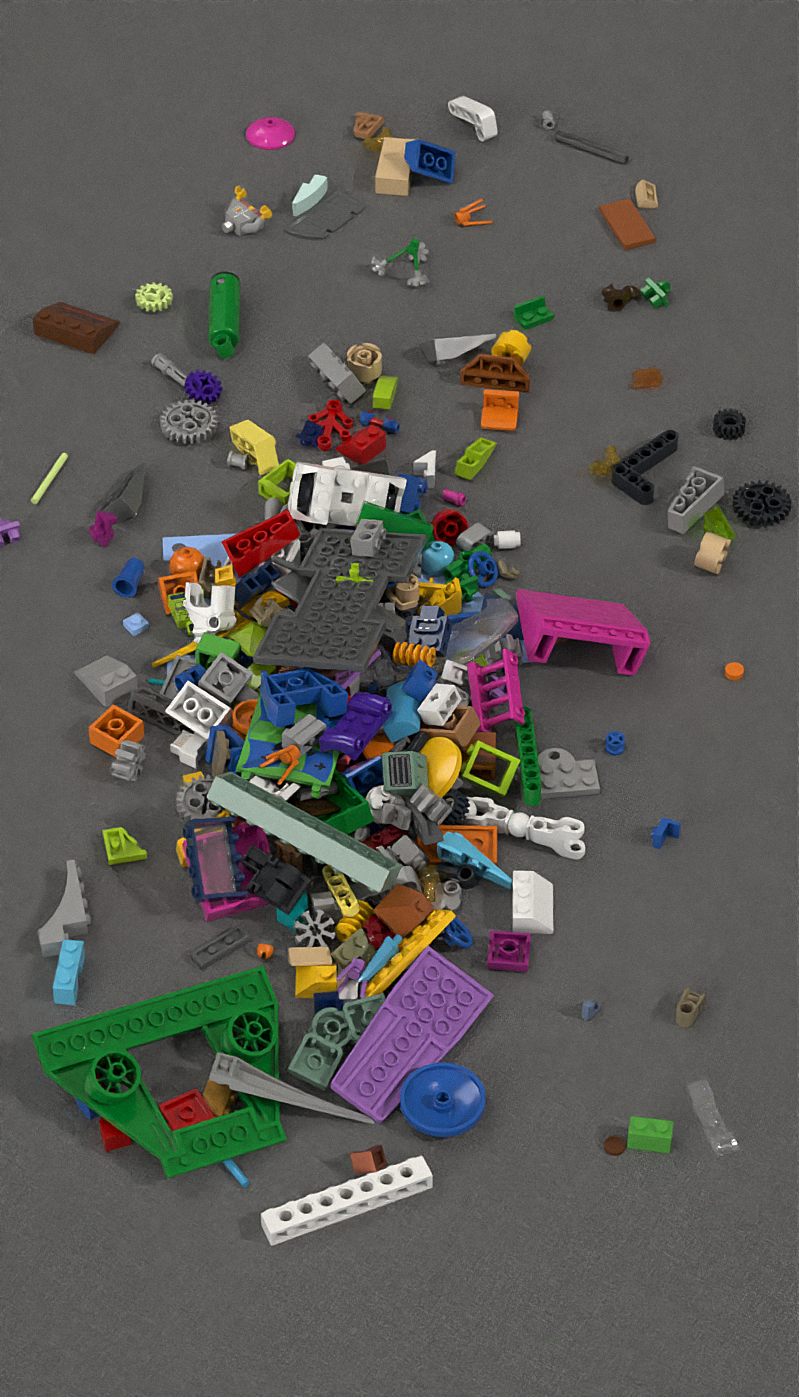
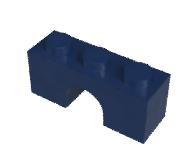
M269 560L260 566L253 575H247L236 584L235 602L241 607L271 587V583L277 580L282 573Z

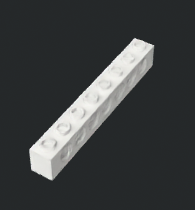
M423 1156L409 1158L397 1165H390L383 1170L368 1173L366 1176L358 1179H351L344 1184L329 1187L319 1193L309 1194L305 1198L290 1201L280 1207L270 1208L261 1213V1226L271 1246L430 1189L432 1188L433 1175Z

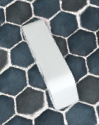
M465 96L448 102L449 110L453 115L475 125L477 137L481 142L497 136L495 114L490 107Z

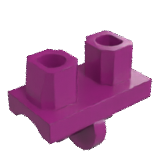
M99 510L96 514L95 524L89 527L88 532L92 535V540L99 542L103 548L108 547L109 540L114 538V531L111 528L113 524L117 523V516L113 513L106 514Z

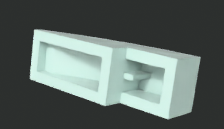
M315 174L310 184H302L292 202L293 216L304 213L324 196L327 191L326 176Z

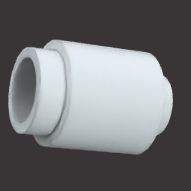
M515 530L497 531V535H494V546H498V550L516 549V547L521 545L520 532H515Z

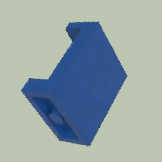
M228 724L211 726L205 760L209 764L212 763L217 730L224 731L225 738L229 739L228 749H230V760H226L225 766H228V772L231 771L241 777L242 773L236 772V767L244 740Z

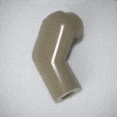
M503 560L496 563L502 577L512 580L518 578L520 570L517 567L508 569Z

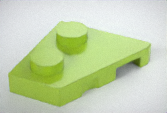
M123 827L102 830L109 865L147 859V852L137 845V842L128 835V832Z

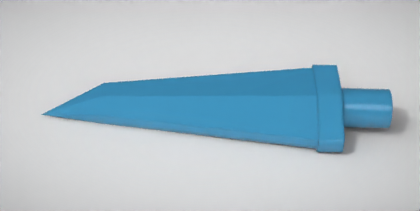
M396 934L393 939L389 936L385 938L383 944L357 982L369 980L400 952L398 945L403 940L400 935Z

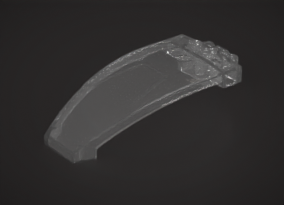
M487 599V608L452 625L446 656L435 657V662L431 667L438 673L437 677L442 676L446 660L465 666L480 657L481 654L495 645L518 622V613L508 599ZM380 643L376 648L380 649L381 654L366 668L365 672L359 675L360 681H373L379 690H384L389 686L405 681L412 667L395 664L393 654L385 651Z

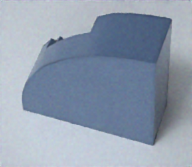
M593 999L586 1001L582 1007V1018L587 1021L590 1020L600 1010V1004Z

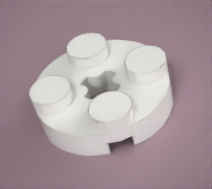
M381 785L369 791L366 801L369 803L373 822L386 825L380 822L383 809L382 800L386 801V803L405 806V802L401 796L384 791V785Z

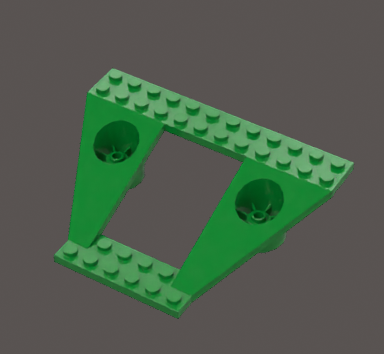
M264 966L35 1032L31 1035L44 1074L160 1159L167 1180L284 1143L287 1140L279 1120V1101L237 1091L244 1103L245 1109L174 1130L172 1133L141 1078L140 1065L135 1057L127 1052L130 1049L201 1028L215 1055L219 1052L238 1057L279 1080L278 1002ZM232 1030L239 1033L238 1037L233 1038ZM240 1041V1043L243 1045V1048L240 1047L236 1042ZM259 1043L263 1045L264 1049L258 1051L256 1044ZM251 1047L253 1052L247 1051L245 1048ZM95 1071L102 1074L101 1079L96 1080ZM104 1083L107 1089H103L99 1084ZM120 1085L128 1087L129 1090L122 1093ZM109 1088L116 1089L117 1094L108 1092Z

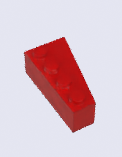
M286 510L221 542L238 577L241 578L298 538L300 533L289 510Z

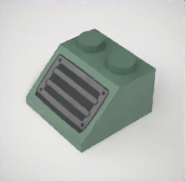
M414 751L382 753L384 791L411 798L422 784L429 789L426 755Z

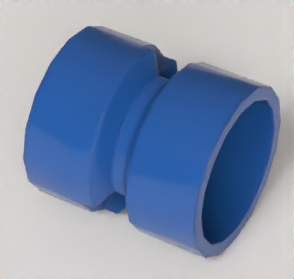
M196 664L189 668L187 672L184 671L175 676L174 682L178 691L180 692L187 681L198 687L199 680L206 672L205 668L200 664Z

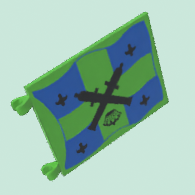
M260 693L236 772H241V777L247 781H250L251 774L280 780L291 764H284L280 759L263 768H260V764L267 761L265 759L267 755L284 749L282 747V734L285 729L292 728L299 718L303 719L308 714L325 723L326 730L328 728L333 729L343 715L328 717L313 702L312 704H302L295 707L294 724L276 727L267 718ZM317 743L297 759L299 764L292 769L284 781L312 785L311 797L319 799L321 787L330 788L340 751L328 750L323 753L320 750V744Z

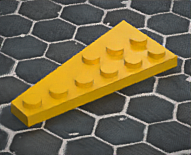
M433 909L399 943L398 948L400 952L385 964L366 985L364 998L381 994L456 915L451 910Z

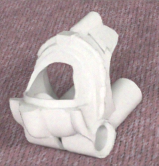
M186 582V600L183 601L182 606L186 608L189 618L194 624L192 633L196 637L194 638L195 643H199L204 633L215 635L220 631L235 628L237 623L234 616L235 612H233L235 586H212L210 606L204 601L201 586L198 583Z

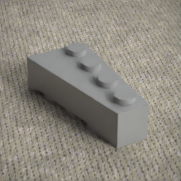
M324 342L308 355L312 360L311 366L316 371H321L319 375L325 381L327 379L330 381L328 385L333 391L336 389L339 391L337 395L342 401L346 399L351 405L366 392L353 372L343 364Z

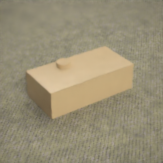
M384 137L375 177V193L408 196L413 171L404 159L405 144L414 139Z

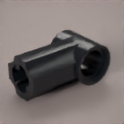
M441 861L437 866L436 878L438 880L456 881L466 889H471L478 883L477 875L470 865L464 864L460 866ZM471 874L469 878L463 879L464 876Z

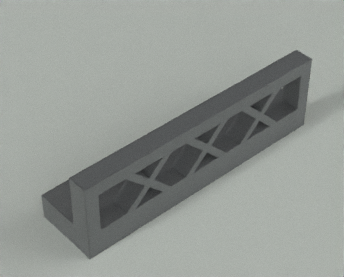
M143 686L131 692L128 707L129 713L178 736L184 730L182 727L183 723H180V721L165 712L173 700ZM136 701L141 704L143 711L135 709ZM150 709L156 710L160 718H154ZM167 716L173 719L176 724L175 726L169 725L166 719Z
M409 796L404 797L405 807L412 810L410 825L423 844L428 845L444 841L443 833L434 820H430L425 813L420 812L410 802L411 798Z

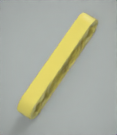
M326 865L322 869V874L341 913L346 917L356 915L360 910L359 905L345 876L335 872L332 866Z

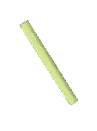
M66 453L61 454L32 497L31 502L33 504L39 502L67 460L68 455Z

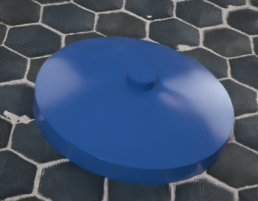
M440 1062L422 1066L408 1076L401 1088L400 1106L403 1116L416 1130L430 1136L451 1137L462 1134L479 1122L485 1110L486 1096L483 1084L473 1072L457 1064Z

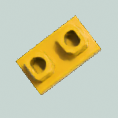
M431 577L429 583L419 582L418 604L425 603V600H429L434 594L444 588L446 584L434 583V578Z

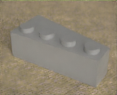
M693 466L691 474L686 478L685 485L681 487L678 497H675L668 509V528L684 534L724 495V477Z

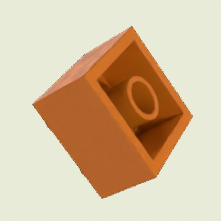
M114 704L88 727L90 743L116 758L115 752L116 749L121 748V741L129 740L138 743L145 737L143 720Z

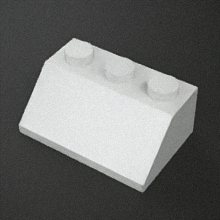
M190 681L186 682L165 710L167 714L207 740L209 739L211 726L228 724L231 727L233 724V710Z
M513 871L512 932L553 934V884L534 871Z

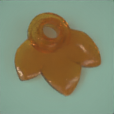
M658 368L637 369L632 373L636 380L631 383V387L644 388L649 386L656 388L662 384L663 377Z

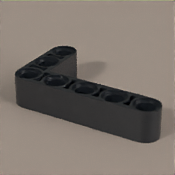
M666 430L617 462L612 467V484L639 504H652L654 485L641 475L677 451L678 433L674 430Z

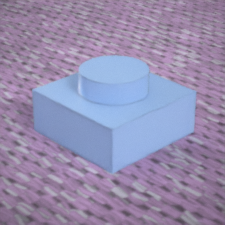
M139 612L123 620V626L133 636L149 629V623Z

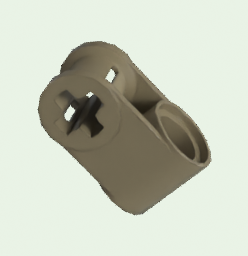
M686 987L677 1005L675 1020L679 1026L690 1027L693 1025L699 1012L702 1011L705 1005L707 994L703 993L701 995Z

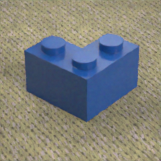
M399 473L398 477H403L407 480L400 511L411 513L421 507L419 497H423L424 493H427V479Z

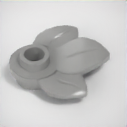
M447 881L445 884L433 883L424 889V893L432 897L430 902L435 907L434 909L443 910L447 908L454 911L460 905L461 887L456 881Z

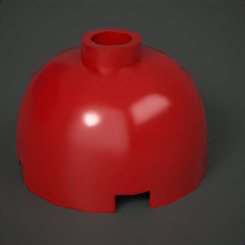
M454 509L439 511L431 522L434 527L432 531L434 538L437 541L449 544V546L456 545L458 536L466 531L469 526L466 518Z

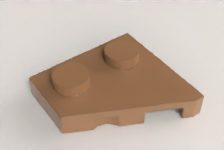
M357 112L354 135L358 138L370 139L385 122L384 117Z

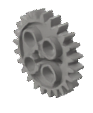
M187 400L184 403L178 401V405L172 403V408L166 407V411L162 412L163 416H160L162 433H165V437H170L171 441L176 439L177 443L183 441L186 444L187 441H190L193 444L195 440L200 443V439L206 441V436L212 437V433H215L218 427L216 411H213L212 406L208 407L207 403L201 405V401L197 403L194 400L191 403H188Z
M201 775L199 780L192 778V783L185 782V787H180V792H177V812H179L180 818H184L185 823L192 819L214 818L225 809L224 807L213 805L211 803L212 800L206 798L214 781V778L210 779V775H207L206 779H203Z

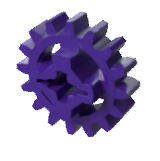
M204 369L202 373L199 370H196L195 373L190 372L184 384V388H186L185 394H190L189 399L194 398L195 403L201 401V405L204 402H207L208 405H210L211 401L216 402L223 388L220 386L221 381H217L218 376H211L212 372L210 371L207 374Z

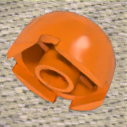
M182 547L171 556L169 562L170 573L175 575L196 571L197 580H199L205 558L199 550L193 547Z

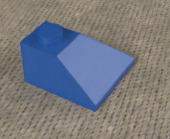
M379 755L346 768L341 772V775L346 779L347 784L351 788L364 795L372 788L384 783L382 758Z

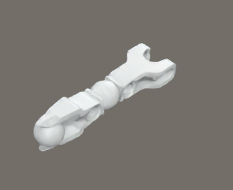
M466 797L469 799L470 807L467 808L469 813H465L466 819H461V824L464 826H497V833L508 835L510 832L515 837L526 836V840L531 839L535 843L549 846L562 857L580 859L585 855V844L579 840L584 834L585 827L580 820L570 817L552 820L544 817H534L533 815L529 817L525 813L514 814L513 810L509 811L505 807L494 804L492 799ZM479 811L484 813V815L476 816V813ZM571 848H575V849H579V850H578V851H573V850H571Z

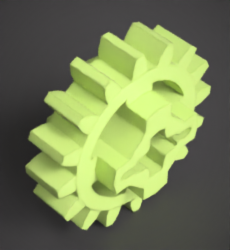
M155 282L150 285L146 283V287L140 286V290H136L137 306H140L141 310L146 308V312L149 310L153 312L156 310L162 311V308L167 309L168 305L172 304L171 289H168L167 285L162 286V283L158 285Z

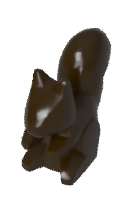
M611 283L602 290L601 294L605 297L604 302L610 303L607 306L608 310L622 311L625 305L631 301V298L634 299L639 296L640 291L631 285L624 286L622 290L614 289Z

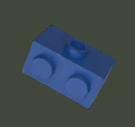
M419 660L408 672L402 689L420 703L437 683L436 677L438 673L422 660Z

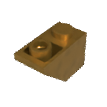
M208 1080L203 1098L215 1118L231 1113L230 1107L231 1104L236 1102L237 1092L229 1089L230 1085L218 1084L215 1081Z

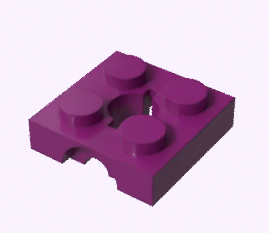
M490 930L487 969L528 972L531 933ZM505 949H512L514 951L508 952Z

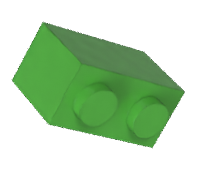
M631 1116L627 1148L670 1154L674 1121Z

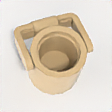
M411 574L407 583L395 582V585L387 587L385 595L392 603H395L399 610L416 607L419 600V580L415 575Z

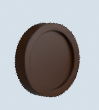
M609 1136L604 1141V1149L610 1155L617 1156L625 1151L626 1144L620 1136Z

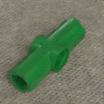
M483 543L471 551H462L457 560L442 569L445 580L449 581L459 578L465 573L469 575L468 561L470 556L478 551L486 552L491 556L492 552L489 546ZM479 557V558L481 559V561H485V560H486V559L483 558V557ZM474 561L473 568L475 570L477 564Z

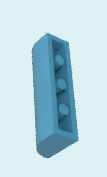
M405 681L387 687L386 698L390 699L392 713L384 722L382 728L392 743L420 730L421 717L417 709L423 700L419 703L402 689Z

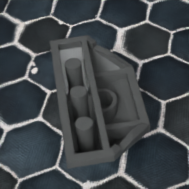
M377 605L371 619L385 620L386 628L377 646L393 654L397 642L402 645L403 642L408 640L410 631L408 621Z

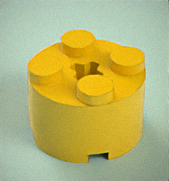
M504 331L494 344L491 354L513 357L522 367L531 352V344H528V338L519 331Z

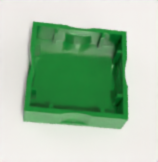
M335 769L332 781L336 782L338 792L337 794L325 795L324 797L341 807V810L315 816V818L347 835L373 822L369 803L357 790L351 788L347 784L346 779ZM300 784V788H306L312 785ZM296 792L289 800L297 798Z

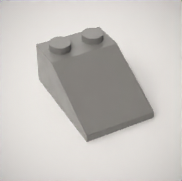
M107 655L75 671V675L105 708L130 696L132 691L138 689L137 676L126 664Z

